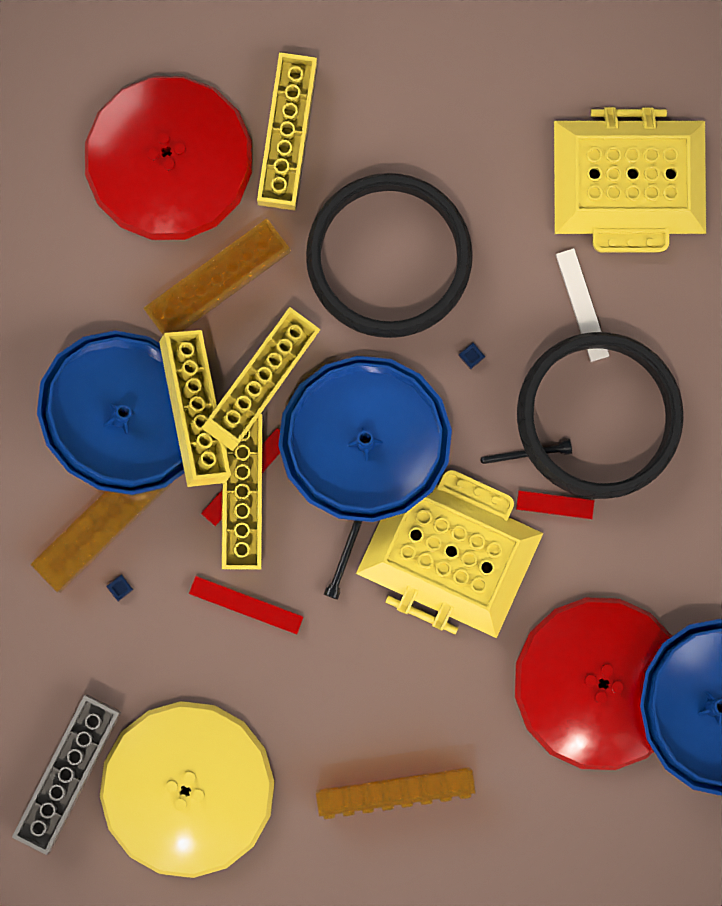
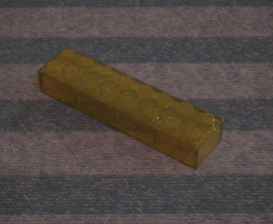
M266 218L143 309L162 335L170 332H182L288 255L290 248Z
M171 485L135 495L105 491L30 565L56 592L61 593Z
M470 767L316 790L319 817L323 816L324 819L335 818V814L343 813V816L355 815V811L361 810L363 814L372 813L374 808L381 807L382 811L392 810L394 805H401L402 808L412 807L415 802H420L421 805L432 804V800L435 799L446 802L451 801L452 797L459 796L460 799H467L472 797L471 794H475L473 772Z

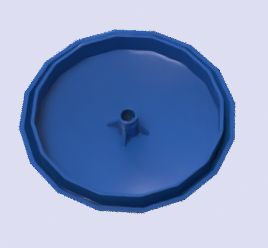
M110 331L82 337L56 355L40 382L37 416L46 446L70 474L98 490L135 495L165 488L185 473L159 342L148 336Z
M355 356L324 365L297 387L282 413L278 446L287 477L310 504L338 519L375 522L406 513L433 492L449 463L452 429L441 397L421 374L392 359Z
M722 619L690 624L662 644L646 670L640 708L647 741L665 770L693 790L722 796Z

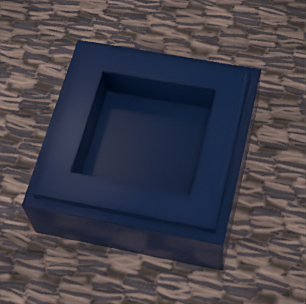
M474 343L458 355L470 370L485 358Z
M122 574L106 586L118 602L133 591V588Z

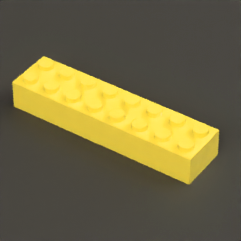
M279 52L257 198L258 205L296 211L317 69V58Z
M289 307L201 428L233 451L321 329Z
M202 330L164 333L159 343L187 487L225 483L231 476L225 445L201 428L217 407Z
M262 414L258 416L233 451L225 446L231 476L225 483H222L221 569H261Z

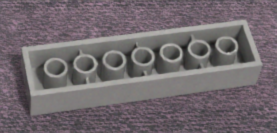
M84 695L12 838L45 855L51 852L122 713L121 711L89 695Z

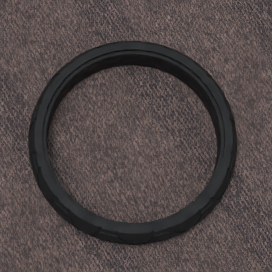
M396 173L375 174L347 184L323 205L309 232L306 263L310 282L317 297L328 312L338 321L366 335L396 338L413 335L432 327L448 315L456 306L470 278L472 244L462 215L452 201L430 183L409 175ZM396 191L422 199L436 209L444 218L455 240L457 267L449 289L433 307L409 319L380 321L354 312L333 293L322 269V244L326 231L335 216L352 201L375 192Z
M592 332L562 340L537 359L526 375L520 390L517 404V424L525 452L536 469L545 478L559 488L574 495L593 499H610L640 490L663 472L679 445L684 422V411L676 380L669 368L656 353L642 343L623 335L608 332ZM585 349H607L622 353L643 366L655 380L661 392L666 414L665 430L661 444L651 461L641 471L626 480L614 483H594L576 478L557 466L547 455L539 441L534 424V402L538 387L551 366L571 353Z

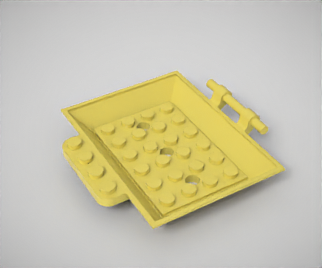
M616 107L591 109V117H604L605 121H554L555 234H592L593 247L600 253H660L669 246V234H706L705 121H656L655 117H666L667 110L654 109L653 107H642L641 109H616ZM617 117H641L643 121H618ZM590 170H598L600 173L599 178L592 179L589 175ZM628 170H636L638 173L637 178H629ZM666 170H674L676 173L675 178H667Z
M450 470L443 475L439 485L435 486L433 492L409 511L380 520L356 574L403 595L401 601L388 595L385 603L396 607L402 613H409L427 621L441 631L444 629L456 634L458 627L447 623L448 618L451 617L497 638L543 533L509 518L514 507V501L509 495L459 472ZM413 530L421 532L422 537L420 540L415 541L411 538L410 534ZM449 546L455 547L457 550L456 556L449 557L446 554V548ZM488 562L491 564L492 571L490 573L482 571L481 566L483 563ZM413 601L438 611L436 617L412 607Z

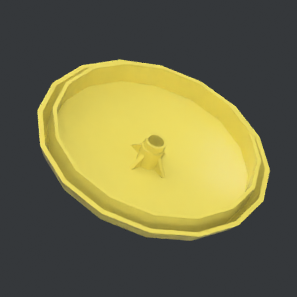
M180 701L148 710L120 733L104 761L100 800L109 831L129 857L159 874L195 878L228 868L254 847L271 816L275 782L266 749L244 721L215 705ZM183 785H185L186 788H191V791H189L190 795L182 793L181 790L183 789Z

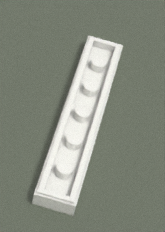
M570 249L556 254L555 256L581 334L601 332L575 250ZM586 349L590 362L609 357L607 349Z

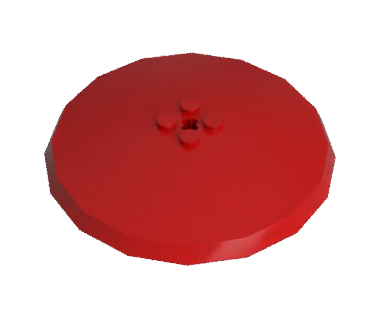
M152 76L121 89L98 111L85 141V176L98 206L121 228L150 240H186L217 227L240 204L252 175V140L239 110L216 88L186 76ZM167 152H170V153H171V156L166 155V156L164 157V154H165V153H167Z
M586 597L554 609L529 633L516 662L515 699L527 730L550 755L580 769L617 770L647 759L654 751L646 738L640 708L645 673L662 644L670 639L672 635L650 612L622 599ZM600 679L606 680L605 688L598 686Z

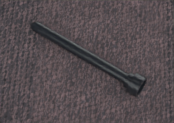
M570 439L562 440L558 445L543 447L547 454L560 452V454L564 453V455L572 454ZM525 450L483 456L480 461L483 464L525 458L528 455Z
M354 521L333 581L326 587L323 595L338 600L340 595L339 584L362 521Z

